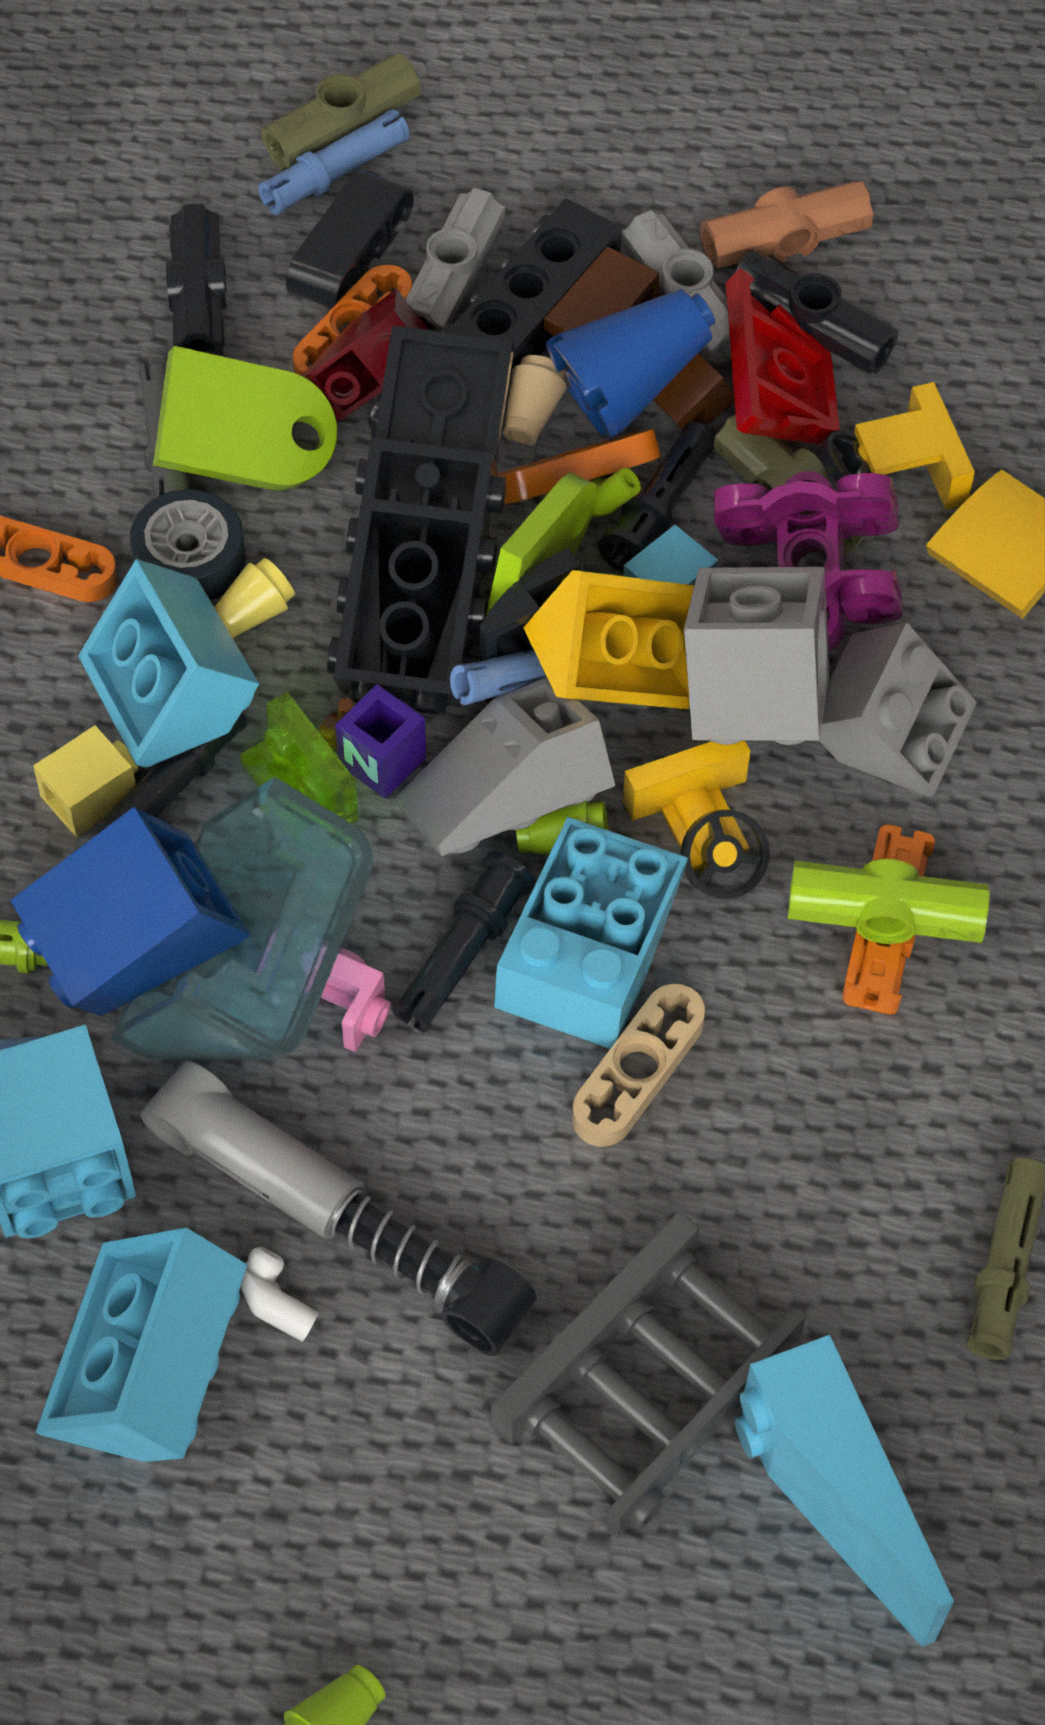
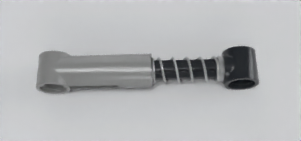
M190 1061L182 1062L141 1111L140 1116L149 1130L182 1154H197L323 1239L328 1240L335 1236L344 1235L348 1238L351 1249L364 1248L371 1253V1260L374 1264L386 1263L393 1268L394 1276L397 1279L409 1278L415 1282L419 1294L432 1293L436 1305L443 1308L441 1317L446 1326L456 1336L486 1355L495 1356L537 1299L536 1293L530 1284L509 1266L489 1257L482 1258L480 1262L469 1263V1260L463 1261L461 1255L452 1258L437 1248L438 1240H434L431 1244L414 1233L416 1230L415 1225L408 1229L392 1218L393 1210L385 1214L370 1204V1196L362 1199L364 1184L360 1180L234 1099L228 1088L215 1075L196 1063Z

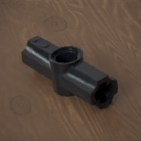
M203 204L183 205L181 211L171 215L170 249L172 260L166 261L168 302L170 312H173V346L224 356V319L222 309H227L225 297L227 286L224 257L221 258L219 214L206 209Z
M750 250L740 260L737 270L741 268L754 278L750 284L751 295L770 313L780 304L796 319L799 326L805 332L812 335L825 349L868 374H877L887 363L892 350L897 344L899 331L842 299L841 288L831 277L818 273L800 275L760 251Z

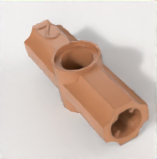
M853 181L800 196L794 188L786 186L778 187L764 194L756 202L754 208L702 221L699 235L702 241L703 253L710 259L713 267H716V269L738 264L750 250L760 251L767 256L773 254L778 261L785 262L787 261L786 257L798 253H801L802 256L809 255L818 246L820 241L871 228L874 214L870 204V194L862 181Z

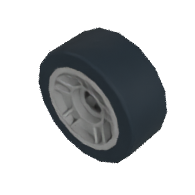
M189 489L171 491L154 498L137 513L130 529L133 563L138 559L195 577L210 601L224 595L246 564L242 521L232 505L212 493ZM194 545H195V546H198V547H197L195 550H193V551L183 552V551H186V550H192V548L194 547Z

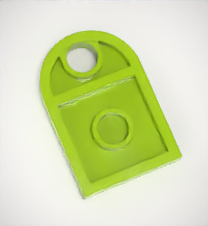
M173 346L168 352L153 466L268 490H287L308 482L327 465L336 446L337 424L333 409L326 396L311 381L293 372ZM294 423H307L317 431L319 445L316 450H304L294 442L292 437Z
M574 473L566 474L501 547L486 616L499 598L531 569L566 548L573 555L576 554L594 511L597 497L595 483Z

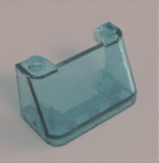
M273 777L206 821L195 843V846L251 935L241 943L197 965L194 972H190L180 978L173 996L169 997L159 992H148L128 1003L121 1014L111 1039L138 1055L150 1059L270 1060L277 1059L298 1048L307 1034L370 875L373 853L365 834L356 826L276 777Z

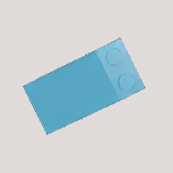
M827 1335L750 1364L745 1391L740 1394L741 1416L735 1418V1428L744 1452L750 1459L760 1456L768 1476L922 1647L935 1642L954 1600L831 1336Z

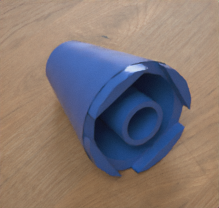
M680 289L558 333L546 341V346L558 372L566 367L569 368L565 371L571 385L568 391L597 432L602 436L606 434L607 439L611 441L620 435L712 340V333L709 327L715 324L716 321L709 306L698 293L690 297L684 290Z

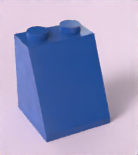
M136 807L130 809L10 900L22 920L17 925L22 939L34 953L44 957L53 972L48 980L56 996L68 1008H78L99 1016L111 1012L232 948L251 935L189 834Z

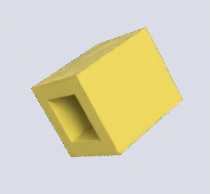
M96 725L33 765L40 796L76 838L94 827L98 820H101L136 786L134 774L138 772V765L135 764L127 747L119 740L111 743Z

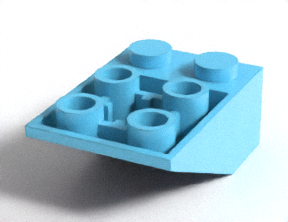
M567 817L497 964L494 1008L611 1049L625 1030L643 988L688 858Z

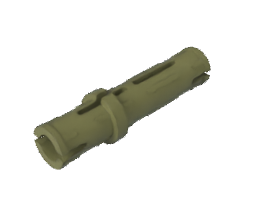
M1015 1158L1013 1162L1009 1161L1007 1164L1004 1189L995 1220L985 1269L977 1273L974 1284V1291L978 1295V1300L966 1347L975 1355L992 1360H1003L1005 1356L1010 1357L1019 1308L1028 1302L1030 1284L1026 1277L1045 1193V1165L1029 1158Z

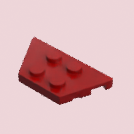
M739 268L726 282L737 430L744 434L821 445L823 440L833 431H840L832 354L812 335L805 332L799 326L796 319L780 304L770 313L751 295L750 284L754 278L745 270Z

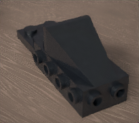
M392 326L375 437H371L368 459L360 458L357 468L355 491L356 495H362L359 517H351L347 531L346 553L353 554L349 577H341L337 594V613L343 614L340 637L333 636L331 638L327 659V672L334 674L333 679L340 691L349 692L348 698L353 703L357 704L378 684L397 699L410 700L409 707L419 713L445 715L447 706L462 707L460 703L461 698L456 699L451 690L450 675L452 669L457 665L479 662V656L470 655L473 632H480V625L485 619L488 607V596L479 595L481 581L485 572L493 573L496 560L497 536H490L489 533L491 513H502L506 493V477L497 476L496 465L514 353L513 341Z

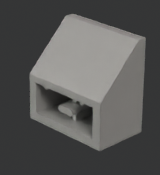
M907 622L853 633L829 679L819 741L840 763L925 796L933 797L977 701Z

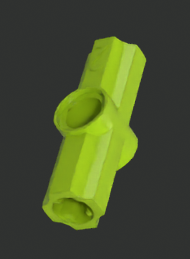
M895 859L874 860L865 864L862 869L794 861L787 919L856 927L857 932L863 938L881 944L903 943L911 939L913 935L982 943L986 930L990 890L988 889V884L919 876V872L914 866Z

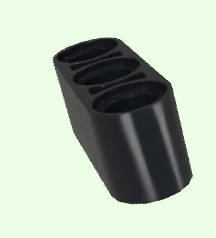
M360 169L356 171L292 258L286 276L287 291L332 309L361 277L370 270L367 267L372 260L382 257L399 233L395 231V228L400 221L407 222L414 203L413 191Z

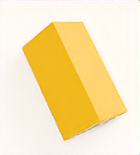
M572 570L523 627L556 697L690 709L684 627L695 585Z

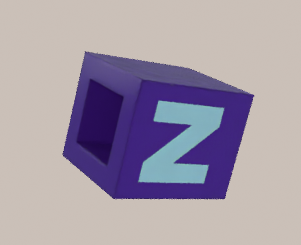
M378 684L335 725L339 766L385 799L426 759L425 718Z

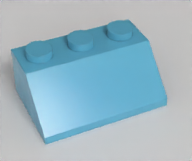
M138 559L134 561L78 655L135 764L146 768L228 734L242 711L250 705L254 692L260 684L197 578Z
M187 1227L102 1243L35 1433L143 1462L183 1459L188 1446L196 1435L198 1428L197 1417L209 1381L214 1376L219 1365L218 1353L230 1317L239 1304V1289L247 1264Z

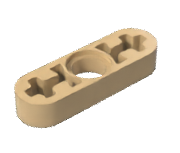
M668 984L656 989L580 1088L573 1101L572 1123L575 1132L583 1141L599 1147L611 1146L623 1140L702 1033L705 1005L695 990L682 984ZM678 1006L687 1010L685 1020L687 1023L680 1020L674 1022L666 1033L664 1044L656 1037L663 1026L664 1011L662 1009L673 1012ZM641 1052L651 1056L657 1063L658 1069L650 1077L635 1079L624 1073L620 1062L628 1054ZM614 1084L622 1092L614 1105L613 1118L616 1121L604 1118L598 1125L590 1121L591 1108L589 1106L591 1105L598 1109L602 1108L612 1096Z

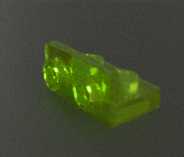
M286 692L266 703L269 730L264 732L265 741L243 752L240 758L242 767L302 847L308 849L359 820L356 780L294 699Z

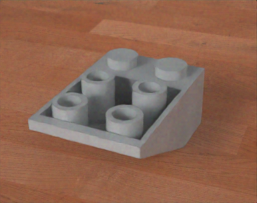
M546 677L494 698L396 796V800L400 810L442 857L449 853H463L472 850L479 845L481 840L508 829L518 830L534 824L540 816L567 805L579 804L585 800L589 802L597 793L614 787L615 782L599 719L577 699L556 697Z

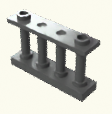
M679 1211L491 1405V1428L511 1446L525 1431L533 1437L540 1433L616 1500L609 1508L606 1528L616 1539L630 1524L641 1530L657 1515L667 1499L661 1492L664 1487L741 1405L740 1394L745 1391L750 1364L801 1345L799 1341L806 1317L796 1308L773 1330L697 1267L699 1259L695 1256L699 1228ZM665 1285L672 1291L678 1287L755 1351L730 1379L725 1377L651 1314L653 1306L649 1302ZM619 1333L625 1338H630L634 1335L709 1399L706 1405L683 1429L605 1362L607 1354L603 1350ZM573 1381L579 1387L588 1384L663 1449L637 1479L631 1476L558 1412L561 1404L556 1399Z

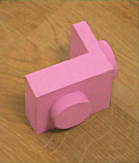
M313 942L301 962L304 991L348 1009L342 1020L343 1042L345 1048L356 1052L365 1035L376 1037L387 1019L390 1001L385 1000L384 973L367 966L361 957L347 949L334 948L330 950Z

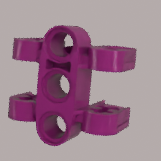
M804 471L794 474L786 480L784 485L777 486L770 492L765 486L748 483L726 485L714 490V524L726 543L738 546H756L775 542L777 543L778 567H797L800 559L811 552H821L827 556L823 567H825L826 611L829 614L827 622L828 653L841 642L844 635L846 617L849 621L860 624L888 623L902 618V588L896 569H892V572L865 569L845 570L844 539L851 536L885 535L896 531L899 527L898 499L892 479L889 476L877 473L848 475L837 480L835 491L824 476L817 472ZM806 510L816 511L815 513L809 515H803L798 513Z

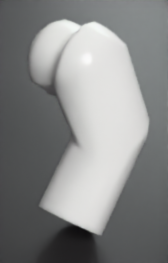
M264 1247L252 1249L246 1262L247 1268L240 1286L250 1310L256 1317L303 1342L319 1312L282 1292L278 1282H276L278 1275L284 1267L283 1259L279 1255Z

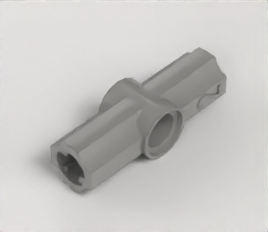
M473 188L468 193H461L443 228L433 233L428 239L426 261L406 301L431 331L441 332L447 323L453 322L463 301L471 297L476 291L478 271L505 220V206L498 203L491 192Z
M652 210L636 216L633 222L622 231L621 245L632 259L660 272L659 297L682 289L690 297L698 293L705 300L714 315L716 323L709 327L712 333V340L701 352L708 362L721 364L731 359L727 298L712 279L713 265L710 259L699 251L689 249L663 214H655Z

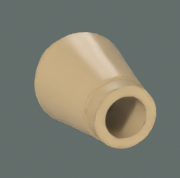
M528 355L522 358L520 365L512 369L505 427L503 430V434L508 440L530 446L535 445L538 436L567 388L564 381L565 371L563 369L558 372L551 359L539 355Z

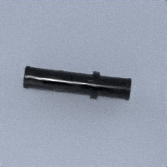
M240 714L228 734L156 763L119 803L94 824L95 832L97 834L133 807L157 817L197 775L203 777L215 766L214 757L239 732L247 727L248 723L244 714Z

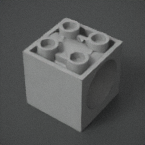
M825 567L699 568L684 627L692 740H712L723 745L735 744L742 740L776 741L784 745H795L804 741H819L829 683Z

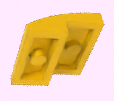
M1001 469L979 487L945 522L927 543V553L1023 619L1045 593V498Z

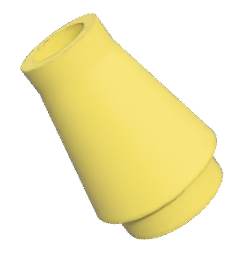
M263 558L256 565L252 563L246 565L214 608L234 639L236 636L288 610L286 602L295 596V591L283 573L270 560Z

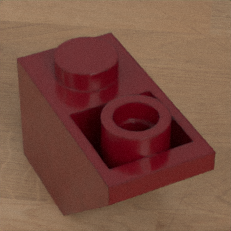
M397 289L351 321L303 374L304 378L315 384L326 396L338 423L382 392L392 326L429 330Z

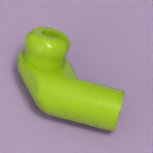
M622 468L608 479L604 478L601 480L598 477L588 480L595 483L597 487L596 503L591 518L597 519L610 516L617 508L640 492L641 485L633 471L628 468Z

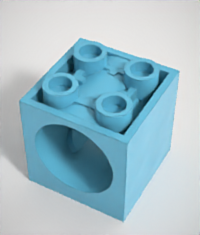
M86 1024L0 1050V1224L5 1238L16 1234L22 1238L40 1237L53 1231L57 1227L58 1221L83 1213L92 1218L103 1217L119 1210L123 1206L124 1200L136 1197L123 1141Z

